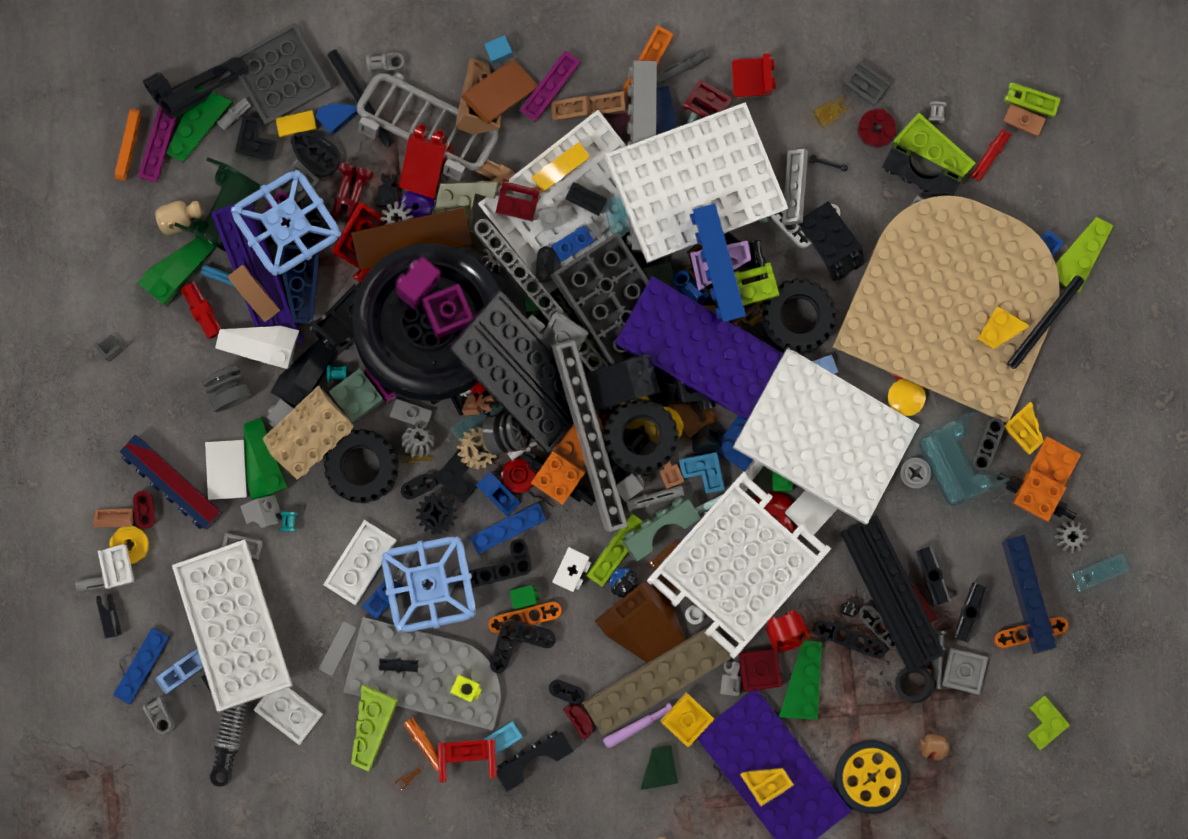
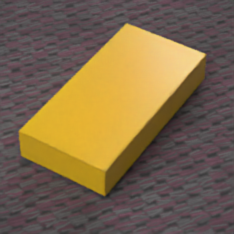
M313 110L276 119L280 138L291 136L297 132L305 133L317 130Z

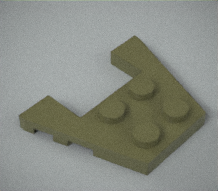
M500 181L442 182L439 188L435 213L464 207L472 241L471 246L483 252V249H486V247L477 238L474 230L470 229L477 194L492 199L496 198Z

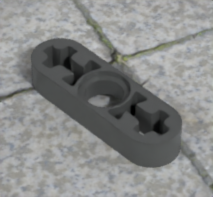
M862 606L859 609L858 618L889 649L897 650L895 645H890L892 641L888 637L885 640L883 639V636L888 634L887 629L882 634L878 633L875 629L877 623L883 622L879 613L872 606ZM870 609V615L874 619L876 616L879 619L875 620L872 626H870L869 623L872 621L869 618L864 619L862 617L864 615L863 610L868 611Z

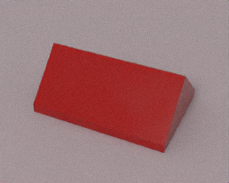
M359 202L334 246L332 253L334 256L359 269L351 232L386 224L387 220L381 221L383 216L362 202Z

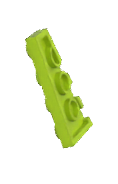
M920 113L912 119L893 141L923 158L962 176V178L975 165V162Z
M1096 217L1055 263L1060 285L1067 287L1076 275L1082 277L1085 283L1113 228L1112 224ZM1084 283L1082 284V286L1079 288V290H1078L1076 293H1078V294L1080 293V291H1081V289H1082Z
M363 684L361 686V701L358 708L359 716L356 723L357 731L356 738L354 739L351 764L369 772L373 766L398 699Z

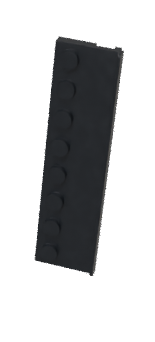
M878 516L871 517L866 525L860 522L840 532L907 672L946 655Z

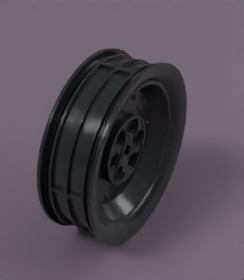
M415 244L398 249L382 258L363 279L353 306L354 339L364 366L383 387L399 396L412 400L441 401L461 395L479 383L448 350L449 345L463 329L437 339L432 326H428L426 323L428 316L421 303L414 310L397 295V280L401 275L408 274L410 265L416 259L419 261L423 257L440 271V281L427 296L459 284L473 317L497 290L500 291L490 272L469 254L442 244ZM408 312H414L416 317L408 319L405 315ZM415 330L419 333V336L411 338L408 333ZM428 338H435L437 343L433 346L428 345L426 340Z

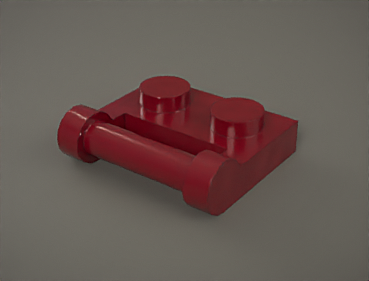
M699 79L682 108L704 118L711 114L693 104V100L718 113L726 110L732 98Z
M503 179L495 213L533 222L541 188H530L510 183L509 180ZM510 190L533 196L532 201L507 196L506 191Z

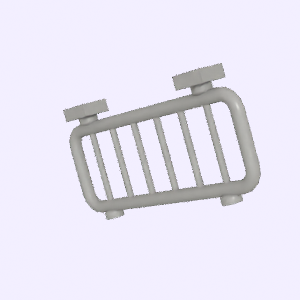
M380 73L372 78L357 103V112L362 117L359 121L358 132L375 140L380 126L408 140L431 103L443 109L426 138L430 140L446 112L448 111L457 116L458 108L404 82L405 77L400 73H395L394 76ZM380 81H387L393 84L375 115L365 111L364 106ZM397 86L409 92V95L393 122L389 123L378 116ZM415 95L425 100L426 103L409 132L395 126L411 97ZM456 126L445 143L447 148L458 130ZM489 131L491 137L475 163H470L463 158L477 134L471 136L460 157L446 151L444 159L447 161L444 165L443 174L460 182L465 169L471 171L480 169L498 140V131Z

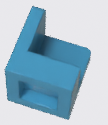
M505 35L485 43V48L492 65L513 57Z

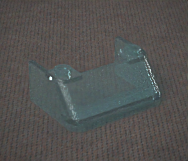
M974 412L956 419L919 439V447L926 462L930 466L931 472L946 502L951 506H957L1008 482L1007 478L993 484L987 474L979 473L975 475L959 443V440L963 439L966 435V429L962 421L974 416Z

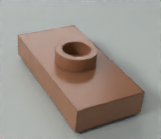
M1010 104L1003 123L1038 137L1046 119Z
M134 509L95 510L93 527H131L133 525Z

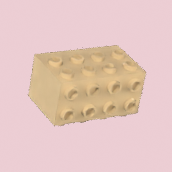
M317 386L266 434L263 440L271 456L298 480L301 476H305L308 473L310 467L320 462L327 451L335 448L338 441L343 436H347L354 426L342 408L322 388Z

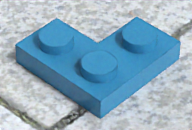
M717 451L679 459L683 479L702 475L706 493L725 490Z

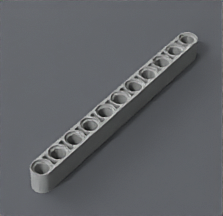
M486 219L478 220L474 227L475 235L544 319L549 323L551 315L559 312L570 320L494 226ZM484 224L488 227V231L480 233L477 227ZM493 239L499 240L500 247H491L490 241ZM510 254L513 261L505 263L502 260V256ZM522 269L525 272V276L518 278L515 276L514 271ZM530 283L535 284L537 291L530 293L527 290V285ZM542 298L547 299L549 306L546 308L541 307L539 300ZM585 339L583 343L586 346V350L578 352L582 365L588 372L608 367L609 365L590 342ZM591 357L596 358L598 366L591 367L588 364V359Z

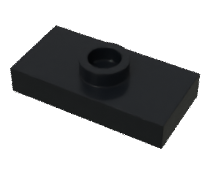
M573 182L565 200L599 216L607 198Z

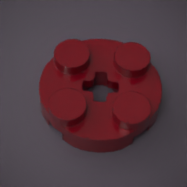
M870 110L862 116L858 123V136L866 145L874 148L884 147L893 139L896 133V123L893 117L885 110ZM873 124H877L882 127L880 129V133H878L877 131H872V129L874 128Z

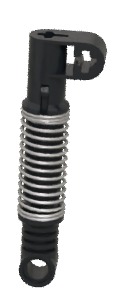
M245 703L221 712L223 716H220L222 720L219 721L221 724L218 725L220 733H217L219 737L216 738L219 742H215L214 746L218 756H215V759H217V761H214L216 766L213 765V770L210 774L211 783L217 787L226 786L231 782L232 768L230 766H233L231 761L234 762L232 757H235V754L238 753L240 745L234 741H241L238 737H241L239 733H242L240 728H243L241 724H244L241 721L245 719L242 716L246 715L243 713V711H246L244 707H247ZM220 771L224 772L226 776L223 782H219L216 778L217 773Z

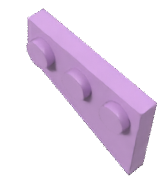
M747 241L727 245L733 270L751 260ZM701 251L690 253L698 291L711 284V281L708 282L705 270H708L706 262L702 263Z

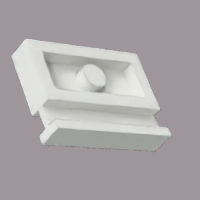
M123 544L98 551L106 589L134 583L127 545Z

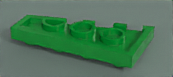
M202 87L196 89L198 93L204 90ZM212 92L203 103L185 112L165 154L184 163L233 102Z
M802 641L803 644L800 646L778 717L818 720L822 642Z

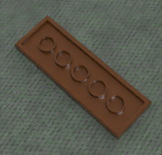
M464 207L351 232L360 270L372 268L388 254L410 245L433 243L454 248L472 245Z

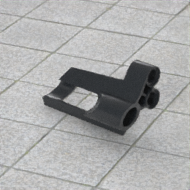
M233 57L174 87L170 86L168 80L163 77L161 72H157L144 79L143 83L154 101L161 106L164 113L170 119H174L203 103L213 90L247 72L249 68L243 59ZM227 71L231 73V75L199 93L196 91V88Z

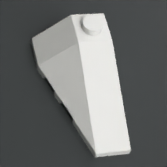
M284 326L220 329L215 348L288 369L291 365L299 330Z

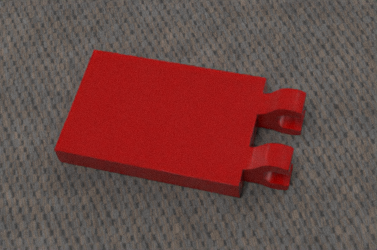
M419 123L418 127H415L414 134H411L408 138L399 188L435 199L438 193L447 145L442 144L444 131L437 129L436 133H433L432 140L424 138L426 125Z

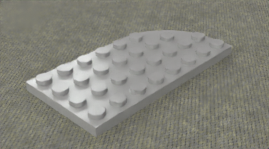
M365 617L362 618L344 693L361 697V686L364 684L398 699L396 706L489 730L494 729L501 702V688L497 673L491 670L490 661L484 654L467 643L420 631L398 632L393 624ZM379 658L418 660V673L379 671ZM459 674L480 684L479 688L482 691L477 700L473 699V702H470L450 693ZM466 683L462 686L464 694L469 695L472 693L473 689L470 684Z

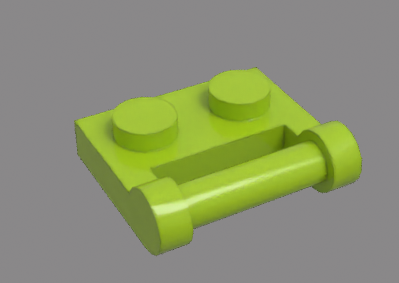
M770 262L765 263V266L740 273L739 271L734 272L743 306L779 296ZM767 273L768 275L767 279L742 285L741 282L743 279Z

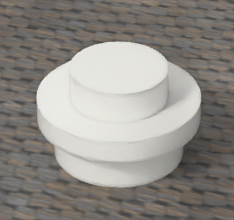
M697 605L688 607L685 613L687 621L691 624L701 623L705 616L704 611Z

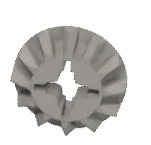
M911 458L904 462L901 467V479L908 487L921 488L931 478L930 466L923 459ZM921 467L918 473L921 478L914 477L910 479L912 472L909 468L916 470Z

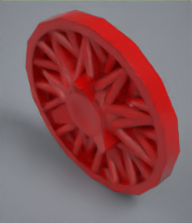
M522 458L508 461L501 471L503 485L513 493L529 491L534 486L531 482L537 475L536 472L529 468L530 464Z

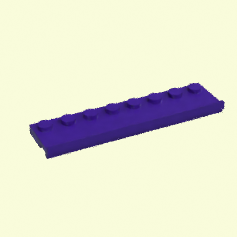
M252 203L242 208L243 210L255 212ZM235 204L211 212L233 271L245 265L281 310L264 322L245 300L255 327L284 326L299 330L296 345L304 343L305 340L299 324L293 322L287 293L279 274L277 276L272 275L265 268L254 249L247 244L248 240L231 213V208ZM241 216L254 237L263 233L259 220ZM266 239L259 242V245L274 265L270 248Z

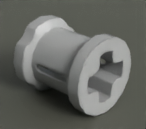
M941 101L930 102L931 116L928 118V121L937 124L945 123L944 108L947 106V103Z

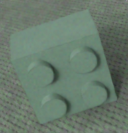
M360 368L329 391L354 424L385 401Z

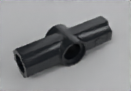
M932 546L917 550L916 554L934 606L951 601L943 579V573L939 568ZM932 570L938 574L936 581L929 579L928 575Z
M972 582L952 637L969 643L976 621L980 616V610L988 588ZM969 607L975 611V615L972 618L966 615V610Z

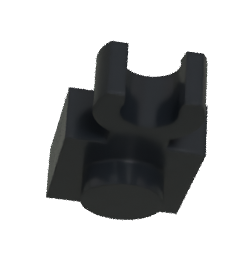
M382 173L381 180L384 186H378L377 206L387 207L388 204H391L394 207V203L397 202L398 188L392 187V185L396 181V176L392 174V179L386 181L385 173Z

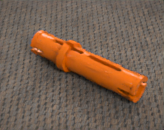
M412 717L403 723V726L412 736L411 740L416 742L437 772L438 753L425 736V731L420 729Z

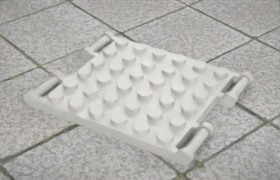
M745 471L647 580L650 585L653 584L672 601L671 604L675 607L687 596L712 618L714 622L705 631V634L711 636L723 646L733 659L831 550L828 545L825 546L806 529L807 526L803 523L791 534L763 508L773 496L769 493L766 494L749 479ZM741 483L745 484L762 501L758 504L738 486ZM800 534L820 551L817 556L797 539ZM660 574L681 591L678 596L657 578ZM718 626L722 627L739 644L734 647L715 629Z

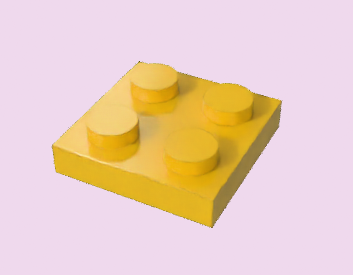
M685 693L660 722L689 747L714 718L689 694Z

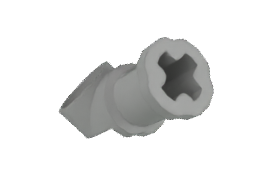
M385 53L382 56L373 57L370 55L366 56L368 72L377 69L398 72L405 67V59L399 53ZM396 57L402 60L401 65L398 67L391 65L392 59Z

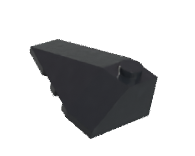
M323 338L317 340L290 365V368L286 369L278 377L270 393L297 406L319 385L327 370V366L330 365L337 351L332 353L322 342Z

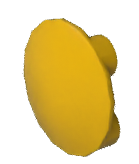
M900 379L893 383L888 393L890 408L904 416H912L920 412L926 400L923 387L905 379Z

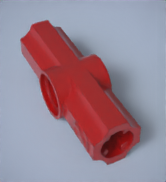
M195 282L185 285L180 290L190 306L191 314L196 322H199L206 337L209 340L218 336L221 327L213 315L212 307L207 299H204Z

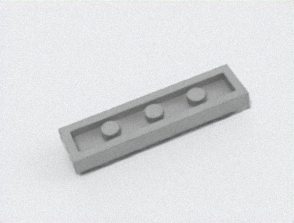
M806 149L788 151L784 193L788 209L783 211L782 223L785 225L803 223L808 151Z

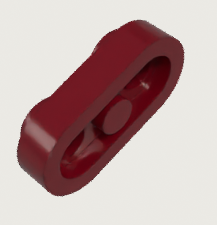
M138 491L133 497L135 522L138 527L149 529L156 521L153 496L147 491ZM143 497L147 498V502L145 504L141 503V499ZM145 516L149 517V521L147 523L143 522V518Z

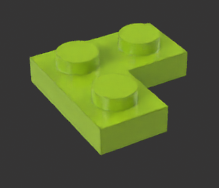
M1045 695L1029 707L1041 723L1027 736L1039 750H1042L1070 726Z

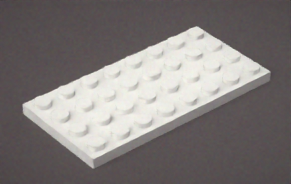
M246 540L172 565L217 712L292 687Z

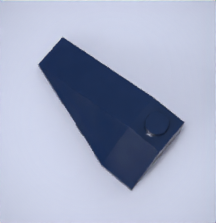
M669 86L656 88V135L677 128Z
M297 245L283 247L280 266L302 253ZM320 251L314 254L312 259L305 260L282 273L293 322L309 324L308 321L310 319L313 321Z

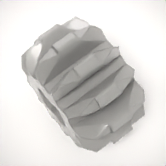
M395 202L394 208L391 204L387 205L390 212L387 210L382 211L387 217H381V221L387 220L388 223L386 224L396 222L392 218L395 216V213H398V216H402L400 221L412 219L414 216H407V213L411 212V208L404 211L405 203L399 208L398 202Z
M495 240V246L493 248L500 247L498 240ZM483 249V253L487 255L483 256L482 260L488 261L485 263V267L487 268L492 265L491 272H494L496 267H498V272L502 273L501 265L494 260L495 258L487 249ZM504 254L502 256V260L505 263H510L513 261L509 259L512 258L510 254Z
M415 425L413 429L408 427L402 436V447L406 448L405 454L411 452L412 457L418 455L419 458L423 454L427 456L434 446V436L430 435V430L425 431L424 426L418 428Z
M1073 520L1069 521L1068 525L1063 522V529H1056L1060 535H1055V539L1061 540L1056 545H1064L1062 548L1063 552L1068 548L1070 553H1074L1075 549L1079 552L1081 551L1080 545H1087L1083 539H1087L1088 535L1082 534L1087 529H1079L1081 526L1080 522H1077L1075 526ZM1071 532H1073L1072 535H1075V539L1072 542L1067 537Z

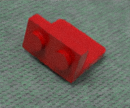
M770 53L763 54L762 58L736 59L732 61L734 97L772 95L773 89H776V79L772 78L775 62L774 59H771Z

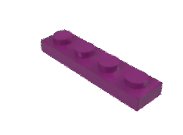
M565 50L520 109V112L536 123L578 67L580 61Z
M160 105L138 174V178L158 183L166 156L165 153L177 117L170 119Z

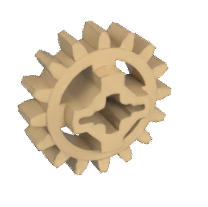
M477 427L476 430L469 428L470 433L463 432L465 438H459L462 444L457 446V448L461 449L458 456L463 457L461 462L467 463V467L479 469L481 466L486 468V463L492 464L491 458H497V456L491 454L486 448L482 428ZM473 445L478 446L479 449H481L482 451H479V450L476 449V447H474Z

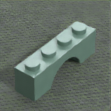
M685 497L675 499L672 502V506L659 510L656 513L657 516L651 520L650 518L640 523L639 528L636 530L632 529L624 534L625 537L621 541L632 559L638 561L653 551V537L660 527L667 524H677L681 528L686 529L701 519L689 499Z

